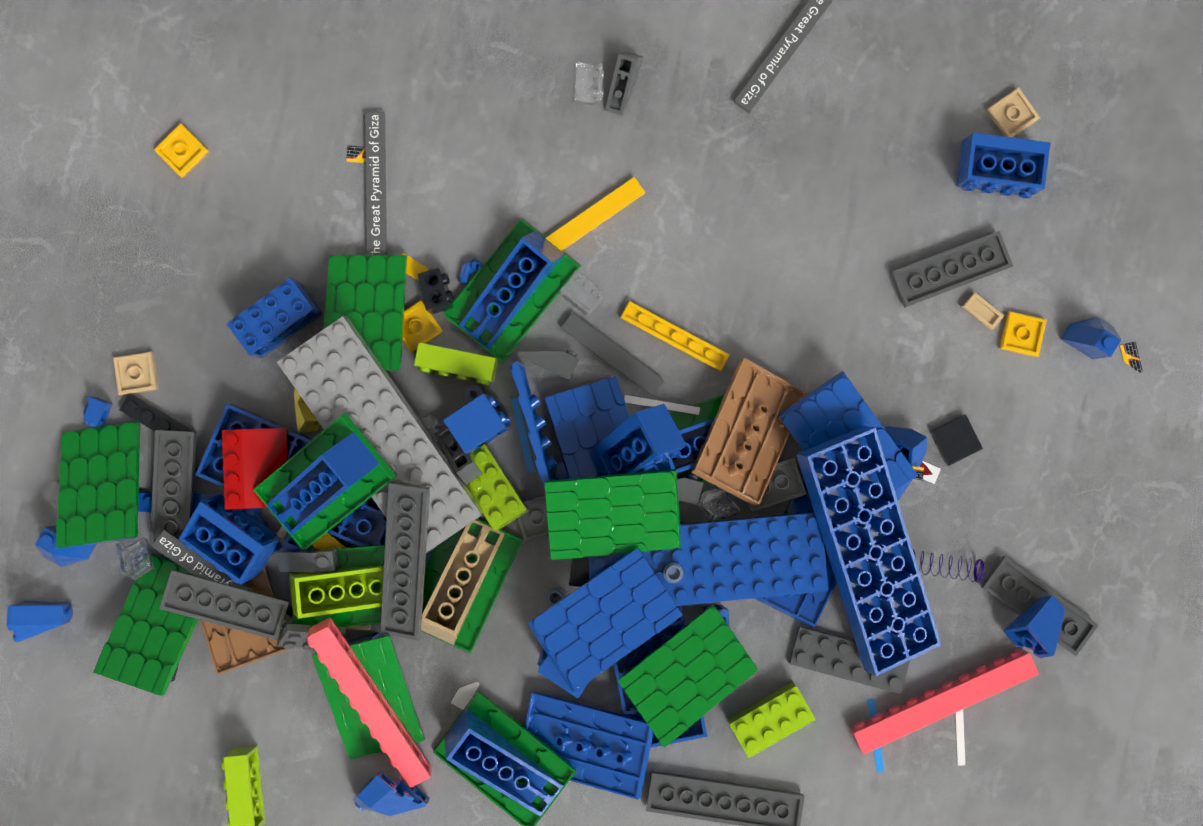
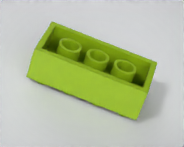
M419 343L414 366L419 367L418 371L433 374L434 370L438 371L437 375L451 378L452 374H454L460 380L470 381L473 378L479 384L489 385V382L494 383L499 360L493 357Z
M484 444L471 453L482 475L468 483L466 487L484 511L483 514L492 529L499 531L529 511L489 446Z
M793 681L727 719L748 758L816 720Z
M258 745L235 747L222 759V770L225 771L223 786L224 790H227L225 807L226 810H229L227 826H262L265 822Z

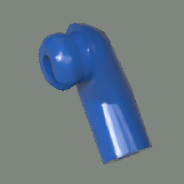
M472 259L464 263L461 267L458 282L467 284L469 275L480 270V261Z

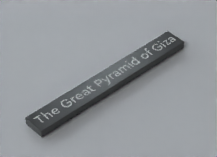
M809 0L734 100L735 104L747 113H750L833 0Z
M365 112L367 255H387L385 112Z
M165 530L151 546L194 576L252 591L244 584L232 581L230 576L217 570L212 563L203 560L198 553L185 547L184 543ZM285 614L279 634H281L287 624L293 622L292 617Z

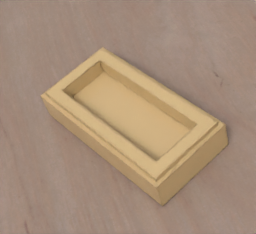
M973 292L961 306L962 309L990 331L1004 317L1002 313L976 292Z

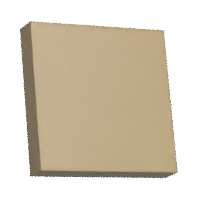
M1019 87L986 109V112L1004 137L1013 138L1040 119Z
M153 352L113 357L118 395L159 390Z

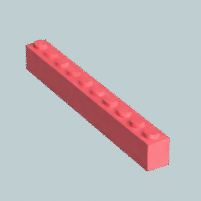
M328 618L309 628L307 635L309 646L316 650L320 662L325 663L331 678L336 679L340 691L347 695L351 707L358 711L362 723L367 724L371 736L378 740L382 752L387 753L391 765L400 772L402 781L407 782L411 788L431 778V765L366 669H364L333 620Z
M1021 649L1015 650L1006 658L1000 657L995 659L993 664L989 666H980L971 674L965 673L960 675L958 680L954 682H945L936 690L930 689L925 691L924 695L919 698H910L906 701V704L892 706L884 714L878 713L873 715L871 720L866 722L860 721L854 724L850 731L859 750L864 755L1039 675L1030 653Z

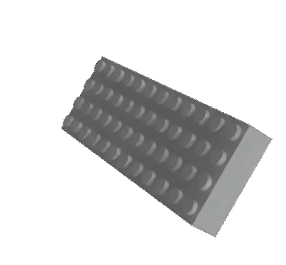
M342 316L277 361L324 430L346 413L364 435V438L374 447L377 454L387 463L390 470L396 474L397 477L392 481L430 487L426 553L483 514L484 511L461 478L456 474L450 462L348 316ZM389 483L372 496L386 518Z

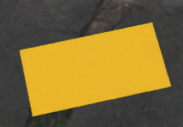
M407 255L406 274L419 281L418 274L428 271L429 268Z

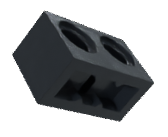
M440 268L419 273L418 278L426 311L430 314H435L452 309L454 297L452 291L448 288L450 283L448 274ZM438 278L437 284L432 285V281ZM443 296L442 301L436 303L437 298Z

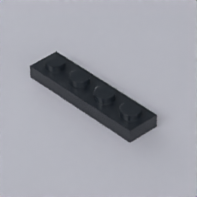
M132 394L127 395L119 411L153 431L195 432Z

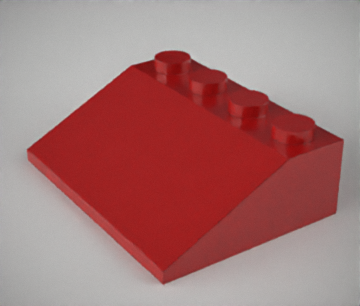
M287 428L222 430L225 509L267 507L254 492V489L288 461Z

